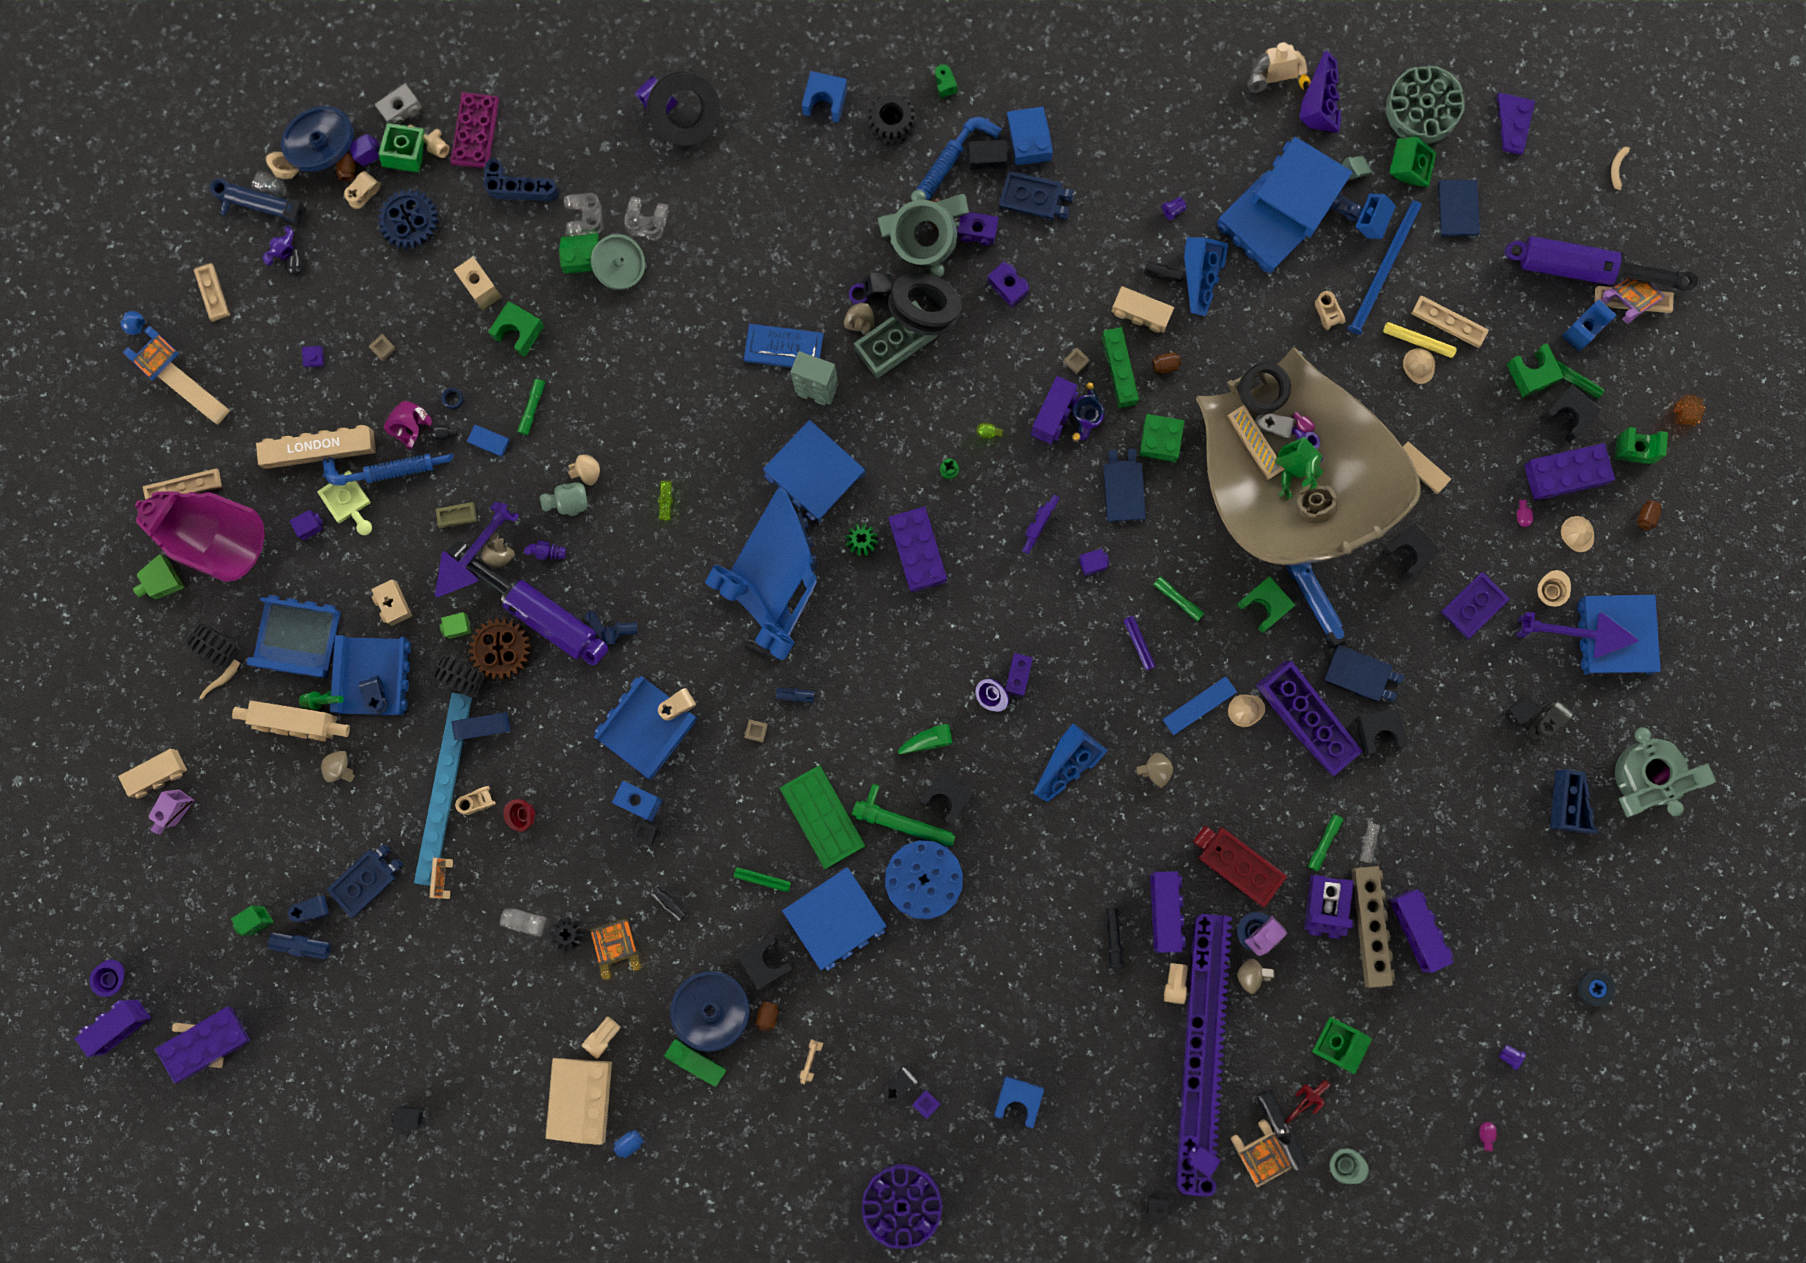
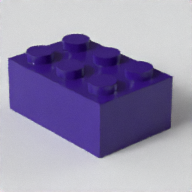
M1056 376L1034 422L1031 436L1051 445L1054 440H1058L1063 427L1061 424H1065L1071 410L1069 407L1073 408L1079 392L1076 391V384Z
M128 999L116 1002L111 1006L112 1010L107 1014L106 1012L95 1018L96 1022L91 1026L87 1025L79 1031L80 1034L74 1039L87 1057L106 1054L151 1019L139 1000Z

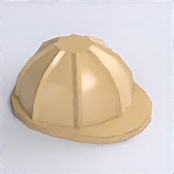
M273 152L266 157V162L273 174L283 180L292 179L299 171L286 160L282 152Z
M1415 348L1405 355L1403 368L1413 382L1424 384L1433 377L1435 360L1429 351Z
M1574 516L1563 523L1561 536L1571 549L1576 552H1585L1592 547L1594 531L1587 519Z
M1558 570L1546 574L1538 584V597L1543 603L1552 607L1561 606L1566 603L1571 592V583L1567 574Z
M1239 695L1233 698L1228 707V715L1231 721L1241 727H1249L1255 724L1265 713V704L1262 699L1254 695Z

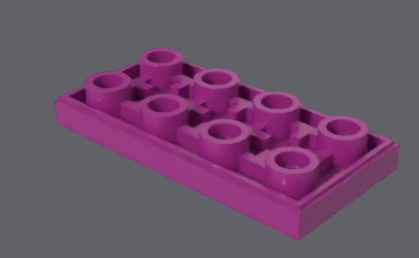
M471 93L461 94L451 156L452 165L485 168L486 162L490 160L499 104L498 96Z

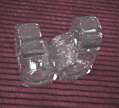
M594 193L574 194L564 197V208L570 210L582 209L583 215L582 221L566 224L567 235L595 234L602 231V206L599 198ZM595 202L593 207H587L589 203ZM591 220H597L596 224L589 225V222Z
M632 196L624 218L627 231L633 236L641 235L650 240L659 239L663 233L669 206L658 203L654 217H644L640 215L642 199ZM634 221L639 222L635 227L630 226ZM650 226L657 227L654 231H648Z
M513 908L504 909L500 926L542 937L547 917Z

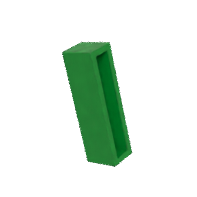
M1122 327L1105 330L1102 334V341L1118 409L1137 405L1139 398Z

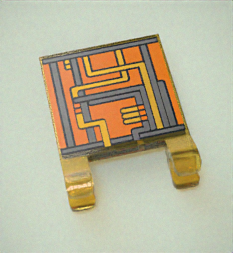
M628 918L590 929L602 979L608 980L612 977L608 967L609 964L630 958L633 970L641 969Z

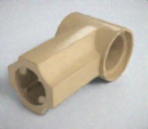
M1170 963L1164 1001L1178 1004L1185 1003L1187 965Z
M607 1017L598 1029L589 1035L582 1044V1047L597 1059L621 1027L614 1020Z

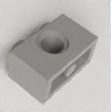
M403 84L375 104L385 120L390 124L401 125L406 118L417 114L419 109L422 108L406 84ZM399 105H403L401 109L396 110Z

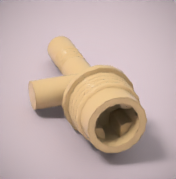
M435 129L428 136L424 134V143L427 144V151L440 158H444L449 152V145L439 137L441 132Z

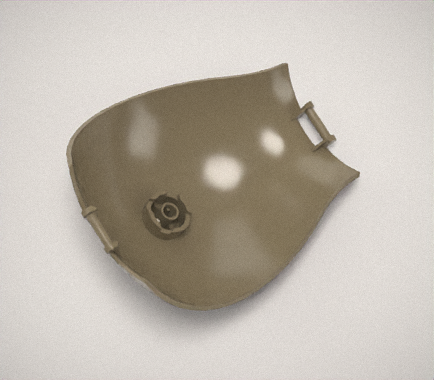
M1294 347L1277 364L1285 370L1290 378L1291 393L1289 399L1280 409L1269 414L1292 418L1291 416L1297 411L1302 417L1305 415L1314 423V433L1320 439V447L1317 450L1323 457L1319 467L1324 470L1323 474L1316 479L1317 487L1315 489L1308 490L1311 483L1308 486L1302 487V482L1307 479V475L1302 478L1294 476L1291 479V487H1289L1292 497L1286 501V494L1281 498L1278 496V493L1283 489L1281 487L1283 471L1269 480L1262 473L1227 417L1228 414L1244 405L1237 391L1241 377L1234 381L1226 382L1230 389L1228 393L1215 396H1197L1196 401L1201 408L1206 425L1208 476L1215 505L1222 521L1236 542L1250 554L1261 560L1276 564H1306L1352 553V550L1373 539L1381 538L1383 533L1399 522L1419 499L1421 487L1417 471L1410 457L1394 435L1370 410L1339 385L1319 372ZM1268 373L1254 375L1252 379L1260 376L1262 384L1250 390L1252 396L1260 403H1273L1279 396L1277 380ZM1246 407L1255 422L1256 417L1260 414L1252 412ZM1294 420L1293 427H1297V426L1295 425V424L1297 423L1295 420ZM1261 431L1276 456L1281 447L1297 440L1295 434L1291 435L1290 438H1284Z

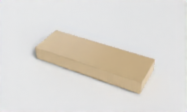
M210 263L194 269L209 319L213 322L230 316L213 264Z
M1407 442L1403 448L1410 457L1419 479L1438 494L1451 478L1412 444Z

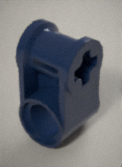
M377 675L360 681L359 688L366 708L376 714L386 712L388 702L381 678Z
M324 895L294 904L288 910L289 918L300 923L329 915ZM299 910H302L300 917L296 916V913H299Z

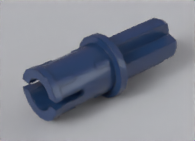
M777 688L776 698L792 700L794 703L796 701L813 703L815 691L797 690L798 688Z

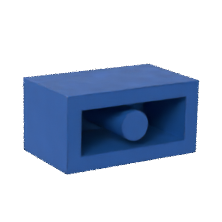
M1369 194L1356 228L1366 238L1382 239L1396 205L1385 194Z

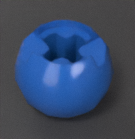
M130 311L124 314L120 325L126 333L135 335L141 333L145 320L138 312Z

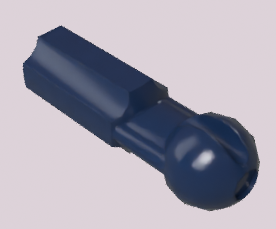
M1339 193L1330 209L1345 215L1350 221H1357L1363 207L1359 203L1348 200Z

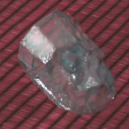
M264 171L256 173L253 180V188L256 191L279 198L286 194L287 187L282 180Z

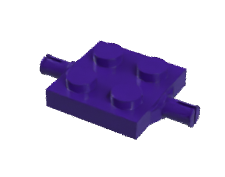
M1053 495L1049 503L1047 502L1044 507L1041 505L1036 513V522L1030 523L1025 535L1028 537L1027 542L1021 550L1025 554H1029L1049 519L1052 510H1055V506L1060 500L1058 496Z

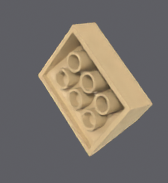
M553 1058L546 1139L602 1145L605 1143L612 1062Z

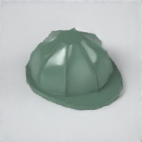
M1340 1149L1332 1156L1330 1170L1338 1181L1347 1184H1357L1364 1181L1368 1176V1164L1354 1150Z

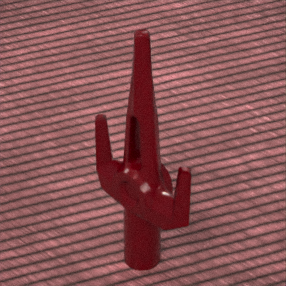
M1324 1080L1314 1090L1310 1086L1304 1085L1295 1095L1299 1096L1306 1092L1307 1096L1285 1120V1123L1292 1121L1313 1103L1318 1104L1313 1111V1114H1316L1325 1105L1320 1095L1330 1084ZM1308 1100L1309 1103L1300 1110L1299 1108Z

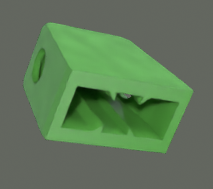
M160 554L137 573L141 584L134 587L133 591L139 598L147 593L150 597L159 599L185 587L169 559Z

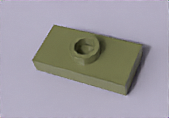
M473 502L435 509L439 528L477 522Z

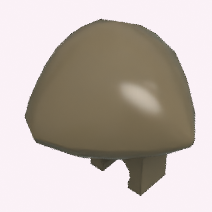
M867 303L855 304L847 311L844 319L846 329L863 331V334L867 335L870 329L875 328L874 315Z
M498 533L490 536V542L484 546L481 553L483 561L493 568L506 566L515 556V551L503 544L504 539H498Z
M345 751L331 753L323 759L321 773L326 782L331 783L340 778L351 782L355 777L352 774L353 770L347 768L348 757Z
M1158 752L1149 758L1146 765L1137 767V775L1149 776L1153 783L1162 788L1170 780L1173 774V766L1165 755Z
M1251 958L1241 965L1237 976L1242 987L1247 992L1254 994L1260 988L1262 981L1270 982V978H1274V970L1262 968L1256 959Z

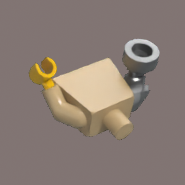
M1283 42L1279 43L1276 48L1266 50L1265 54H1262L1254 61L1251 70L1252 74L1247 84L1249 90L1256 93L1264 90L1267 83L1297 78L1299 75H1301L1299 84L1302 89H1304L1303 82L1308 81L1310 85L1311 80L1306 76L1308 71L1305 58L1298 51H1294L1292 45Z

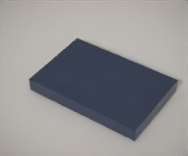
M1440 180L1438 182L1441 236H1478L1480 228L1477 180Z

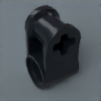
M904 1065L884 1088V1098L891 1103L897 1102L917 1083L919 1078ZM896 1088L897 1097L894 1098L892 1096L889 1098L888 1089L894 1090Z

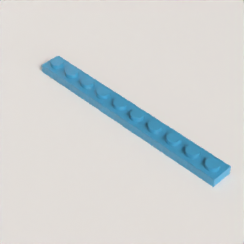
M451 694L414 883L431 886L433 858L441 857L464 739L454 740L451 721L467 719L469 716L472 697L464 694Z

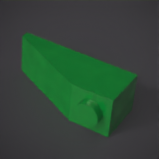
M679 1038L673 1041L664 1055L681 1068L714 1087L718 1085L727 1071Z

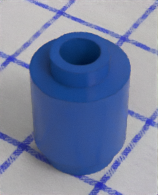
M636 1130L629 1131L614 1142L615 1147L613 1149L619 1158L623 1156L626 1159L638 1150L644 1141Z

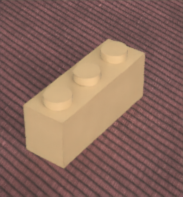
M1122 286L1113 305L1112 312L1119 318L1124 319L1126 317L1132 320L1136 325H1145L1154 332L1164 333L1174 307Z
M169 749L118 777L127 796L139 799L148 794L147 791L163 787L166 781L182 777V773L187 771L178 750Z

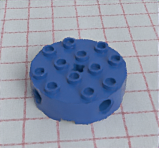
M916 841L903 846L892 856L886 869L885 887L890 900L901 912L913 918L931 919L945 914L956 903L962 891L963 873L958 859L948 848L934 841ZM923 874H926L927 879H930L929 883H925V885H921V881L918 880L919 877H923Z

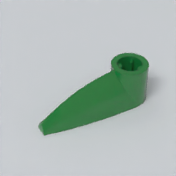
M949 724L938 725L915 735L898 750L899 755L953 744Z

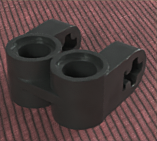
M1559 700L1554 703L1551 702L1530 725L1529 734L1534 739L1551 736L1572 717L1573 713Z

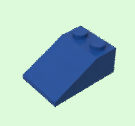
M1044 107L1007 112L1015 165L1051 161L1053 151Z

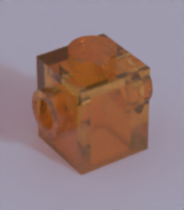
M1685 395L1678 400L1674 407L1676 423L1696 425L1701 422L1702 416L1705 413L1703 399L1696 398V395Z

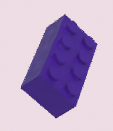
M1605 443L1532 459L1524 465L1534 501L1607 485L1615 480Z
M921 507L888 517L910 593L947 583V577L926 508Z
M1178 871L1150 873L1154 952H1182V947H1185V937L1181 935V927H1184V917L1180 915V907H1183L1182 895L1179 896V888H1182V877L1178 876Z
M1418 889L1408 890L1388 900L1422 972L1433 973L1453 963L1451 959L1453 958L1452 951L1448 946H1445L1443 942L1444 935L1440 928L1437 929L1434 923L1436 921L1435 916L1431 910L1427 909L1425 905L1427 900L1422 892H1419Z
M227 1006L155 1048L172 1081L179 1084L251 1042L233 1008Z

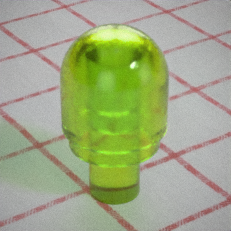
M980 423L977 426L976 432L980 437L990 439L994 435L1002 436L1003 429L995 428V425H992V423Z

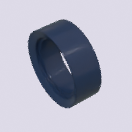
M447 388L442 393L441 400L447 408L457 409L463 403V395L456 388ZM455 392L459 395V401L455 405L447 404L446 397L449 393Z

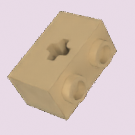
M392 579L372 589L374 594L372 599L376 606L379 605L382 611L379 614L384 623L387 622V624L393 626L412 617V613L396 581ZM389 600H392V601H393V602L391 603L392 607H389V606H388V605L390 604Z

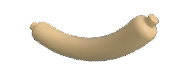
M1623 147L1614 158L1612 164L1611 178L1614 188L1621 190L1622 187L1619 178V167L1623 158L1629 153L1630 147Z

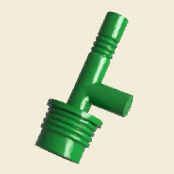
M314 691L301 695L299 704L302 709L317 711L323 704L342 703L344 698L342 695L331 696V691L322 696L319 692Z

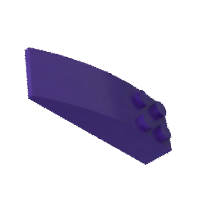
M1292 661L1282 662L1255 685L1292 732L1332 776H1335L1363 752Z

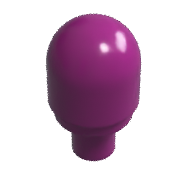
M1297 411L1291 416L1297 422L1295 424L1296 428L1305 433L1314 432L1315 425L1305 415L1302 417Z
M1520 500V509L1517 510V521L1521 526L1527 527L1533 522V513L1531 508H1528L1527 500Z
M1485 1122L1480 1126L1481 1141H1484L1485 1151H1493V1142H1496L1497 1139L1496 1127L1490 1122Z

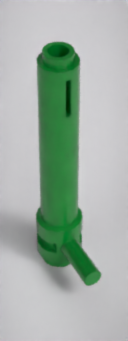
M872 784L867 802L863 800L861 802L856 801L852 815L856 816L858 820L865 819L867 823H877L927 841H934L945 847H952L955 839V835H952L953 832L881 809L880 806L875 805L874 802L880 787L877 784Z

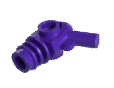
M538 541L537 544L528 545L524 552L527 555H536L535 558L547 560V557L550 556L552 560L553 557L557 559L558 556L560 560L565 559L566 548H562V546L559 548L558 545L555 548V544L551 548L549 542Z

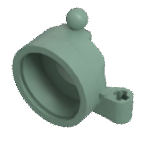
M916 190L912 193V202L904 205L896 214L878 218L882 237L891 236L890 243L893 244L894 249L903 259L913 264L931 266L930 274L940 278L944 274V267L940 263L949 257L956 246V227L959 226V222H955L953 217L969 213L965 194H960L945 200L932 202L926 200V195L922 190ZM924 221L934 222L939 229L938 240L930 247L921 246L915 238L916 228Z
M1639 728L1635 732V739L1639 743L1626 748L1619 756L1615 767L1616 783L1624 795L1618 799L1625 815L1629 817L1644 811L1646 808L1668 804L1667 810L1669 814L1679 816L1684 810L1682 803L1678 801L1683 794L1715 783V777L1708 763L1689 770L1687 765L1688 758H1684L1673 743L1661 739L1650 740L1651 732L1647 728ZM1653 759L1663 760L1670 769V778L1665 784L1660 786L1651 783L1646 777V766Z

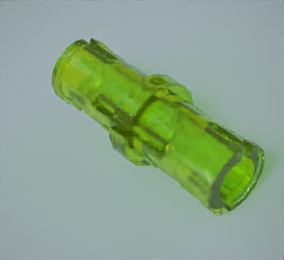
M660 481L658 519L668 521L671 520L670 512L671 504L673 503L671 498L672 482Z

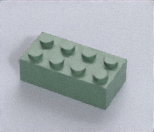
M916 301L912 302L913 305L921 309ZM892 316L855 342L854 348L875 378L878 379L932 341L937 335H923L913 332L902 326Z
M798 351L790 372L795 392L802 398L808 399L810 397L815 399V402L818 404L831 405L839 385L835 364Z

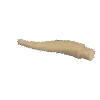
M234 659L225 672L207 686L200 699H203L212 689L229 681L237 672L240 662Z

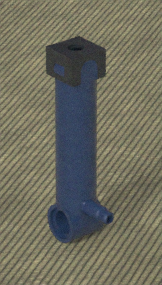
M220 178L214 179L209 187L210 192L220 202H223L220 211L222 216H226L231 203L279 216L289 222L300 225L306 209L300 201L290 198L286 200L227 183ZM222 188H225L222 193H219Z

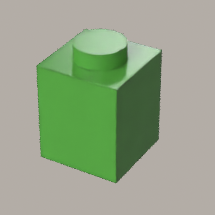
M464 612L441 618L440 630L445 637L451 639L472 634L468 615Z

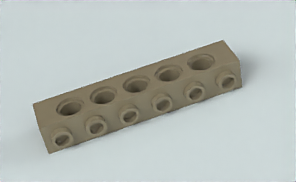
M1379 866L1353 868L1351 871L1365 987L1392 986L1395 974L1390 966V961H1392V951L1388 949L1390 933L1386 929L1385 921H1388V915L1383 907V902H1385V892L1381 890L1383 873L1379 870ZM1368 881L1373 884V890L1370 893L1365 889V884ZM1370 901L1376 905L1373 912H1370L1367 908V904ZM1372 921L1378 924V929L1375 932L1370 930V923ZM1374 941L1380 943V949L1377 952L1372 949ZM1378 960L1383 965L1382 970L1379 972L1374 968V964Z

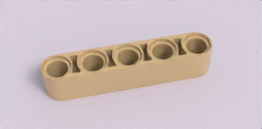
M171 362L158 375L161 380L217 425L230 412L228 408Z

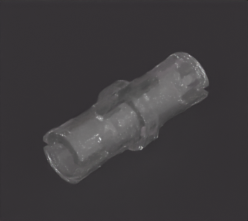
M1368 822L1365 838L1362 839L1363 846L1359 861L1372 863L1373 852L1378 844L1376 841L1380 825Z

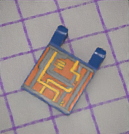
M148 326L144 331L152 339L138 354L129 347L123 353L153 381L179 353L158 332Z

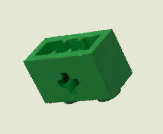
M250 906L231 919L234 923L232 925L237 934L255 935L274 923L264 906Z

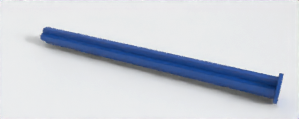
M1413 200L1352 325L1348 326L1350 332L1357 335L1362 334L1361 329L1419 212L1420 202Z

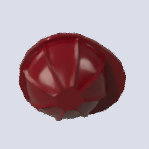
M521 799L508 802L503 811L506 824L519 832L526 831L533 824L536 814L533 806Z

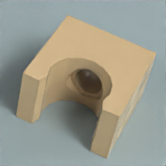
M471 257L454 269L482 310L502 298L474 257ZM480 278L478 283L472 284L473 281Z

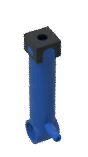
M1286 564L1289 574L1296 580L1326 634L1325 638L1330 647L1332 648L1352 637L1346 625H1342L1312 571L1311 564Z

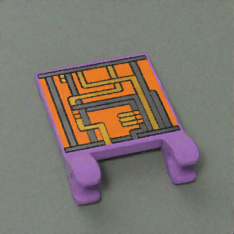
M1626 279L1612 289L1606 290L1601 301L1607 304L1616 296L1630 309L1625 313L1626 316L1623 317V321L1629 324L1638 315L1662 300L1665 295L1649 282Z

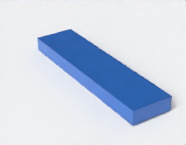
M1224 677L1162 720L1174 736L1237 693L1228 678Z

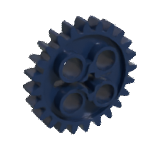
M402 189L401 195L394 192L393 199L388 196L389 202H382L385 208H379L382 215L377 216L380 220L377 224L381 228L380 232L382 235L385 234L384 238L390 240L391 245L396 243L398 248H401L403 245L405 249H408L409 245H411L415 249L416 243L422 247L423 240L429 242L428 235L434 237L431 231L437 230L434 224L439 223V220L435 218L439 214L435 211L436 206L432 204V200L427 198L424 193L420 195L419 191L416 190L413 194L412 190L409 189L407 194H405ZM416 204L413 210H409L411 205ZM402 205L404 206V209L406 213L409 215V219L416 230L415 233H413L410 225L407 222V218L401 210ZM395 213H399L398 217L392 218ZM424 220L422 225L417 226L419 221ZM407 228L406 233L400 234L402 229Z

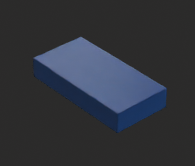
M474 425L467 442L503 457L510 440Z

